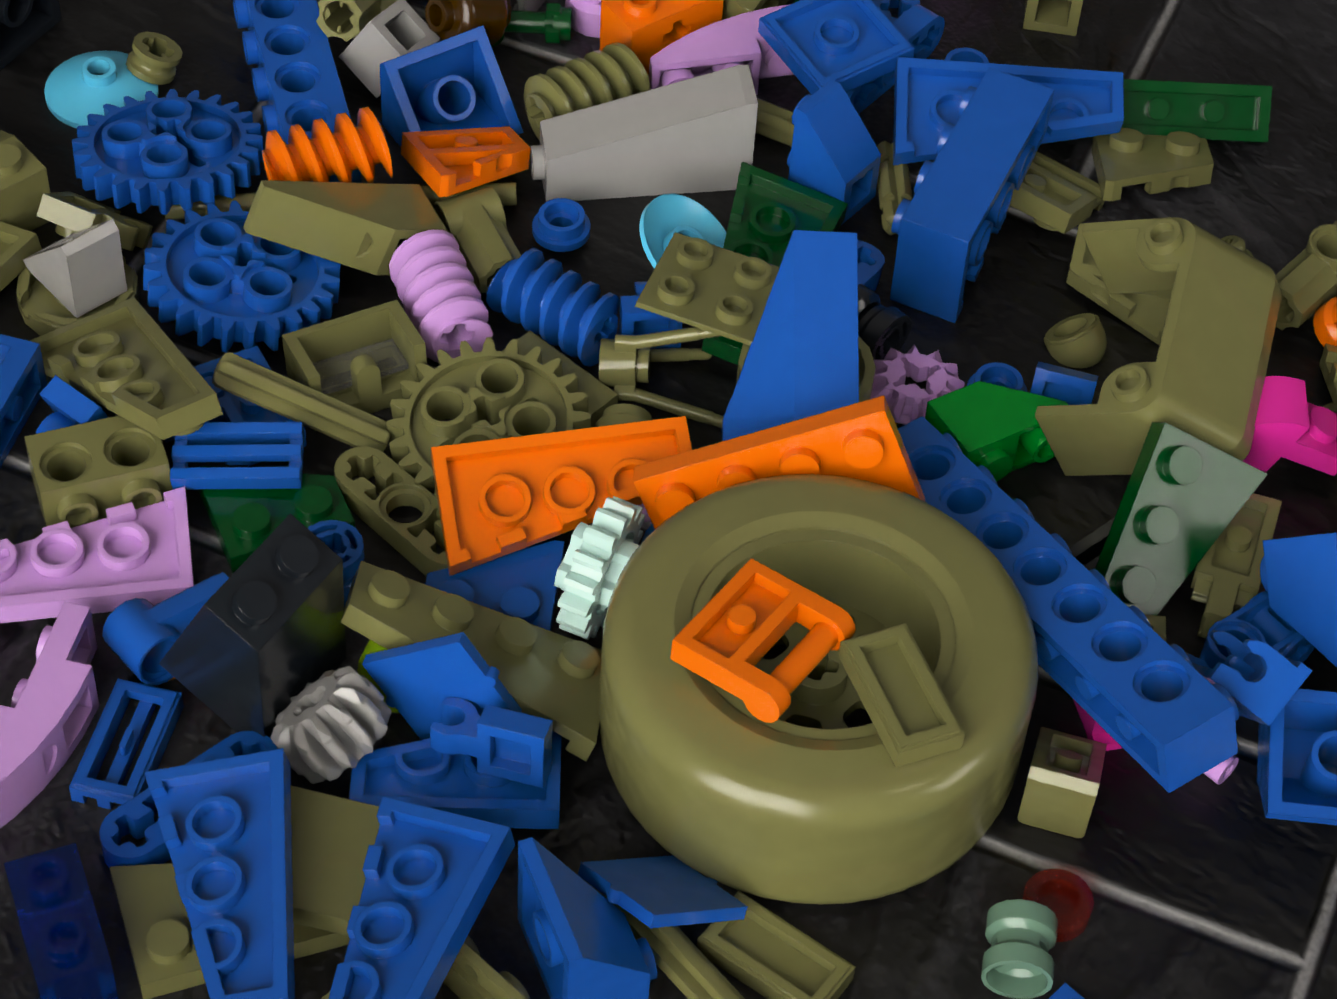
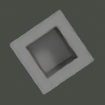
M397 0L369 21L339 55V58L368 90L378 98L381 96V63L437 43L440 38L429 28L427 23L406 0Z

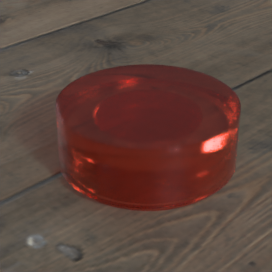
M1046 869L1034 874L1026 883L1022 896L1023 900L1035 901L1045 905L1055 913L1058 919L1056 942L1069 941L1081 935L1089 923L1094 905L1093 894L1087 883L1078 875L1063 869Z

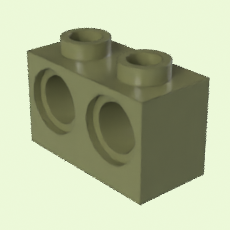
M119 415L24 437L32 479L46 526L68 521L70 528L107 518L105 509L132 502L134 508L138 509L164 501L163 492L173 490L170 482L169 462L162 440Z

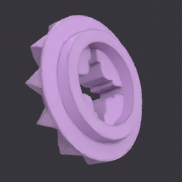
M915 344L905 354L890 348L884 360H874L876 369L870 399L884 395L894 421L906 425L921 416L925 418L928 401L963 388L965 382L958 377L957 364L942 362L939 350L929 355H924L918 352ZM906 376L911 377L915 382L926 380V389H920L915 383L905 385Z

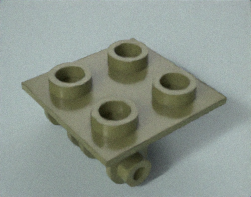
M675 232L636 301L635 307L750 346L779 267L769 264L760 258L748 257L712 245L703 239L691 238Z

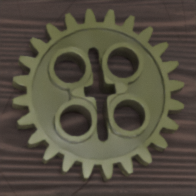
M486 337L483 349L480 352H474L466 341H461V356L452 358L442 349L438 350L439 366L435 369L419 362L416 365L419 382L404 379L400 382L403 399H391L390 406L393 419L387 421V430L391 434L389 446L392 460L398 464L400 469H404L414 478L416 485L421 484L429 492L434 493L436 498L431 447L591 428V414L588 411L586 392H579L578 376L575 373L563 376L562 360L559 357L543 365L541 347L535 346L523 356L519 354L517 339H512L504 351H496L492 337Z

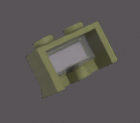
M398 300L282 335L286 371L290 379L369 414L390 408L391 399H403L400 382L403 379L419 382L416 365L419 362L427 364L425 342Z

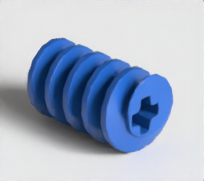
M531 248L525 251L520 258L505 263L493 277L488 287L486 302L489 309L499 313L503 312L505 318L517 324L521 323L526 331L530 330L536 335L540 334L545 342L553 346H559L562 352L568 356L578 357L583 365L591 367L598 364L601 339H615V334H617V314L620 306L619 296L609 292L600 298L601 289L599 284L589 281L581 286L582 278L580 273L569 270L562 275V263L555 259H550L544 263L543 252L536 248Z

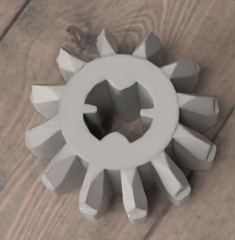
M351 666L339 668L336 671L329 670L325 671L317 681L313 683L307 682L304 690L297 696L290 697L291 703L277 715L276 726L270 739L278 749H284L290 762V767L298 775H303L312 784L322 782L325 779L332 781L338 779L347 768H356L358 761L364 755L373 752L374 743L386 734L388 729L386 724L392 711L384 702V696L364 675L360 676Z

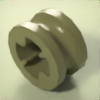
M156 32L138 33L132 43L133 50L127 57L126 66L128 70L142 81L157 85L169 84L174 80L177 70L175 66L180 63L183 52L181 47L174 40Z

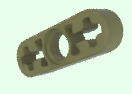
M360 446L342 453L335 462L334 473L348 508L426 577L427 573L448 568L437 498L421 484L416 485L411 475L404 469H400L397 463L379 449ZM358 475L359 478H357V479H355V480L353 481V480H352V477ZM372 476H375V485L368 480ZM400 506H412L423 513L418 520L411 523H399L388 516L393 509ZM436 544L444 550L439 555L437 554Z

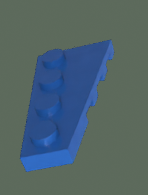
M897 57L894 91L893 166L936 159V150L944 127L947 123L956 125L959 120V107L969 86L977 88L989 67L1054 89L1047 131L1041 144L1120 133L1124 122L1123 72Z
M284 749L144 772L149 791L158 812V822L163 839L173 863L178 891L189 918L192 939L210 999H295L290 762Z
M382 796L377 813L380 825L374 845H369L362 869L366 879L358 906L353 905L347 926V933L350 938L344 962L337 964L328 999H435L515 847L512 831L508 826Z

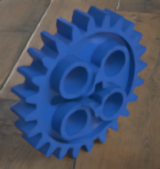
M170 89L166 97L158 98L152 91H146L145 100L142 101L125 96L123 97V107L105 104L103 105L104 115L89 114L87 116L88 125L78 126L76 128L77 138L72 139L76 178L82 179L83 189L85 191L95 189L96 200L98 201L113 197L114 207L117 209L131 202L136 203L137 213L141 214L151 205L159 206V211L162 215H167L172 205H180L184 211L187 209L193 210V202L201 201L205 205L207 203L215 205V195L217 194L233 199L236 197L235 186L249 188L251 186V176L260 175V162H263L262 150L264 148L260 123H253V113L251 111L240 112L239 103L236 101L221 106V95L218 94L206 100H201L199 90L192 91L186 98L178 97L175 89Z
M231 201L229 211L221 212L213 203H207V215L200 216L198 213L187 209L185 210L184 224L168 219L166 221V234L154 232L152 235V247L145 249L143 290L148 291V306L159 307L158 320L161 323L176 320L175 334L178 336L185 335L193 330L196 331L198 346L202 347L212 338L220 339L221 351L228 352L234 342H242L244 349L254 347L256 342L264 341L271 350L278 351L279 338L283 334L319 324L320 318L331 319L333 304L338 303L341 264L246 233L243 226L249 212L242 211L237 201Z

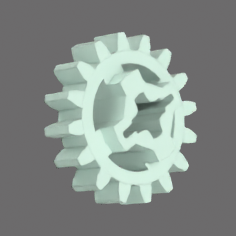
M615 496L613 498L607 497L603 508H597L592 525L583 522L577 525L571 535L569 547L555 576L554 586L564 591L557 604V607L561 608L556 618V622L560 624L559 629L589 640L590 637H596L600 626H604L608 603L620 573L632 554L640 546L638 543L643 535V531L640 528L645 519V515L642 514V507Z

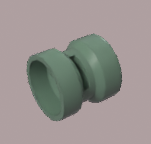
M1023 899L1005 900L994 904L988 910L985 936L991 947L984 952L982 960L981 980L984 986L994 993L1016 999L1039 997L1051 990L1055 963L1052 956L1048 954V951L1055 946L1058 919L1052 910L1035 901Z

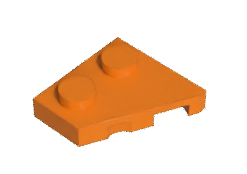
M510 126L402 132L401 155L438 197H449L529 169L531 148Z

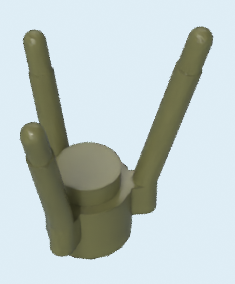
M696 327L642 335L615 334V339H601L599 381L607 387H614V392L618 394V401H635L722 428V415L637 388L638 383L650 382L651 362L709 360L712 357L711 354L701 351L702 348L651 349V347L719 337L720 335Z

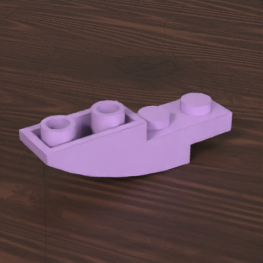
M788 5L739 14L700 28L669 44L650 58L649 82L651 90L736 65H749L755 93L758 95L759 79L794 75L758 32L759 18Z
M64 602L54 625H47L40 634L36 649V664L29 679L22 678L16 685L11 707L0 705V829L32 802L64 766L85 735L100 706L93 667L90 665L97 650L90 607Z

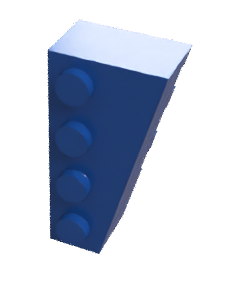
M990 67L977 88L972 86L967 88L959 107L958 122L956 125L952 123L946 124L938 142L935 161L926 160L919 171L914 187L915 195L910 201L904 198L896 210L891 231L899 236L890 300L956 323L964 305L962 298L965 281H976L984 264L983 255L988 246L991 233L998 234L1006 218L1014 189L1019 190L1047 131L1054 89Z

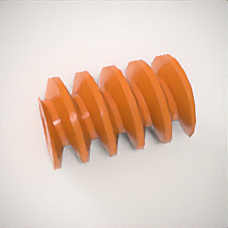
M369 107L359 108L357 127L346 113L336 114L334 132L331 131L322 118L313 120L311 138L307 136L299 124L291 125L288 144L284 142L276 130L267 131L265 150H262V157L268 180L329 182L330 176L335 175L340 182L352 183V172L358 169L367 183H373L375 165L380 163L389 176L393 178L392 161L385 134L380 122Z

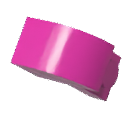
M1266 376L1254 425L1255 431L1252 446L1243 462L1266 473L1283 457L1335 476L1337 474V413L1325 407L1307 402L1304 380L1286 376Z

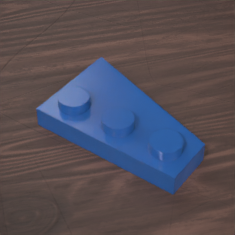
M554 731L552 732V768L543 788L477 772V757L437 752L430 747L429 738L376 749L372 753L364 755L358 761L356 768H352L349 799L379 806L381 797L385 796L510 828L559 829L561 735Z

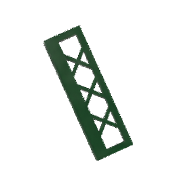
M1123 79L1124 122L1121 128L1135 129L1145 135L1167 136L1171 132L1184 131L1207 140L1268 142L1272 86Z

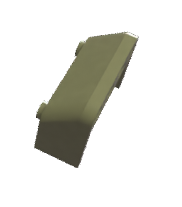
M1166 217L1084 223L1082 235L1109 294L1172 291L1156 362L1130 363L1114 370L1105 379L1101 387L1098 404L1037 406L1035 417L1065 476L1132 475L1152 422H1166L1243 461L1249 454L1252 446L1256 416L1282 297L1274 271L1267 264L1183 218Z

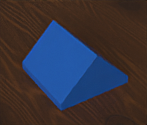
M484 25L380 64L382 125L400 147L402 132L510 126L518 135L524 133Z

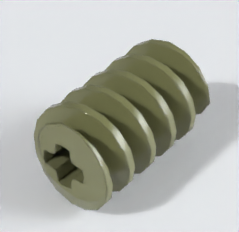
M615 42L605 46L602 51L595 50L587 53L583 59L578 57L570 60L564 67L559 65L548 69L545 75L539 73L529 77L524 86L523 97L529 124L540 141V121L645 92L651 90L648 74L636 54L626 45Z

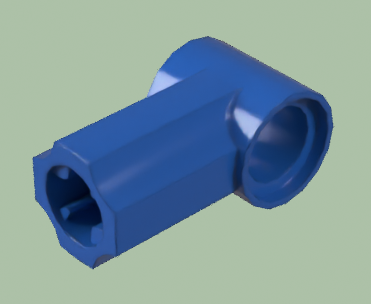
M224 572L213 575L156 605L143 598L125 601L107 617L102 633L105 643L141 682L146 685H160L168 682L173 676L159 664L203 605L229 577Z

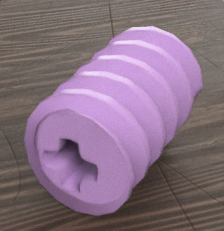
M427 230L403 241L392 255L389 263V273L392 282L396 286L397 295L403 303L404 311L425 342L426 357L438 363L437 351L440 349L447 352L452 358L461 356V341H466L474 352L482 351L486 337H492L494 333L490 325L487 324L488 309L481 300V293L474 284L472 273L466 267L465 257L459 250L456 238L445 230Z

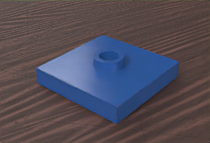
M799 0L759 18L758 32L811 95L831 79L840 83L845 92H848L894 71L897 57L914 58L915 48L873 0Z

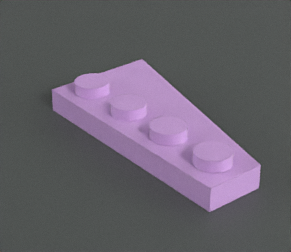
M185 486L163 492L164 501L135 509L133 503L129 502L105 509L107 518L70 528L68 521L43 527L42 534L35 539L13 545L6 538L0 540V623L56 618L64 602L90 607L91 614L113 612L116 607L134 598H143L156 605L193 587L194 577Z

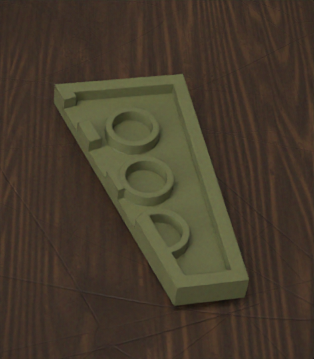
M135 297L30 340L40 343L45 375L51 378L56 375L90 400L162 440L172 436H184L194 433L205 422L223 415L216 392Z
M363 561L360 562L351 583L341 619L342 624L386 649L464 632L487 664L496 667L500 671L499 680L520 706L522 713L553 720V731L569 740L565 750L587 761L596 745L600 723L599 696L602 650L592 647L583 641L573 640L530 624L521 618L511 617L468 601L459 595L447 593L406 578L395 571L385 570Z
M173 863L111 866L112 883L143 999H151L206 984L192 939L189 918L174 877L176 874ZM294 923V959L348 945L350 938L346 935Z

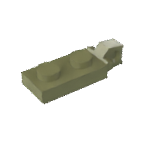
M1253 493L1197 564L1190 587L1194 588L1191 599L1206 603L1197 636L1206 638L1209 628L1215 622L1226 618L1232 614V611L1239 610L1258 594L1261 583L1260 563L1264 556L1263 540H1272L1282 501Z

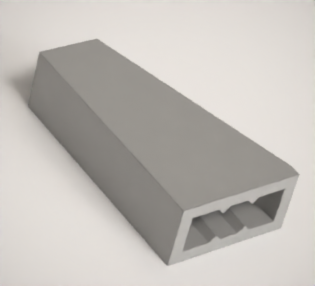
M736 65L540 121V145H530L532 180H542L546 202L556 198L582 201L736 190L741 163L745 162L750 165L753 163L758 101L749 65Z

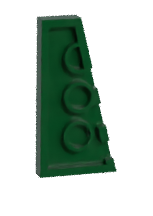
M742 162L723 248L748 257L760 258L769 264L779 267L793 230L837 232L844 221L848 203ZM723 336L706 338L703 340L701 351L738 365L743 343Z

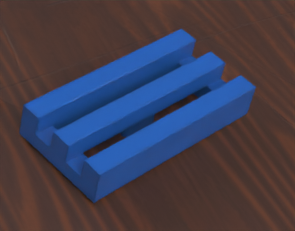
M205 422L194 433L174 436L175 443L172 445L171 455L173 468L170 469V482L173 490L184 486L186 490L302 488L304 448L302 422ZM188 462H226L227 465H251L252 462H289V467L188 468Z
M118 678L69 786L71 800L85 804L87 798L90 797L97 799L98 807L111 810L114 803L122 805L149 788L144 772L157 770L184 708L182 692ZM130 700H139L131 722L120 741L119 749L105 781L96 779ZM156 705H161L128 784L124 786L122 785L155 707Z

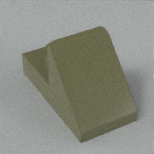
M1041 727L1017 817L1018 821L1025 825L1073 838H1083L1097 797L1107 744Z

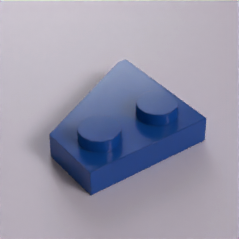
M554 540L527 547L449 576L448 568L427 573L425 585L459 595L468 601L511 617L521 618L530 624L552 631L559 588L554 586L557 569L564 559L565 541Z

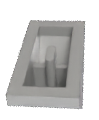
M113 219L74 232L23 259L27 269L76 318L128 291L119 229Z

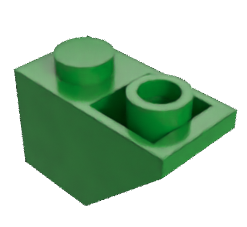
M978 381L928 401L925 419L941 434L949 433L960 446L962 453L976 466H985L997 482L1012 471L1034 462H1046L1055 456L1035 417L1037 406L1068 405V403L1046 396Z

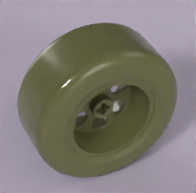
M820 474L781 475L735 484L701 498L665 520L646 537L620 573L610 597L604 620L601 655L599 727L600 739L608 769L629 811L648 834L684 864L726 886L763 898L790 903L818 905L854 903L904 891L929 880L949 868L968 853L985 835L1009 796L1019 766L1037 691L1038 655L1033 623L1020 591L998 558L958 521L912 495L866 480ZM752 558L846 610L853 618L856 627L852 638L906 623L965 732L963 746L958 750L895 768L873 723L848 728L844 722V719L856 709H865L838 657L839 650H830L792 692L789 708L777 721L765 723L758 720L748 711L743 700L671 660L672 640ZM795 622L775 644H785L787 649L774 659L762 658L755 667L770 675L809 632V629Z

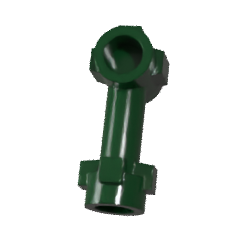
M547 3L546 12L512 10L511 19L505 32L545 34L546 43H560V40L570 41L572 8L561 7V4ZM504 34L497 41V43L491 45V47L499 45L504 39Z

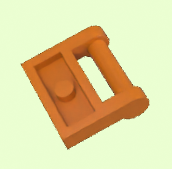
M751 558L672 640L670 659L743 700L748 711L758 720L765 723H773L789 708L792 692L830 650L838 651L841 641L853 637L856 627L853 618L840 606ZM795 622L809 629V632L770 675L755 667Z

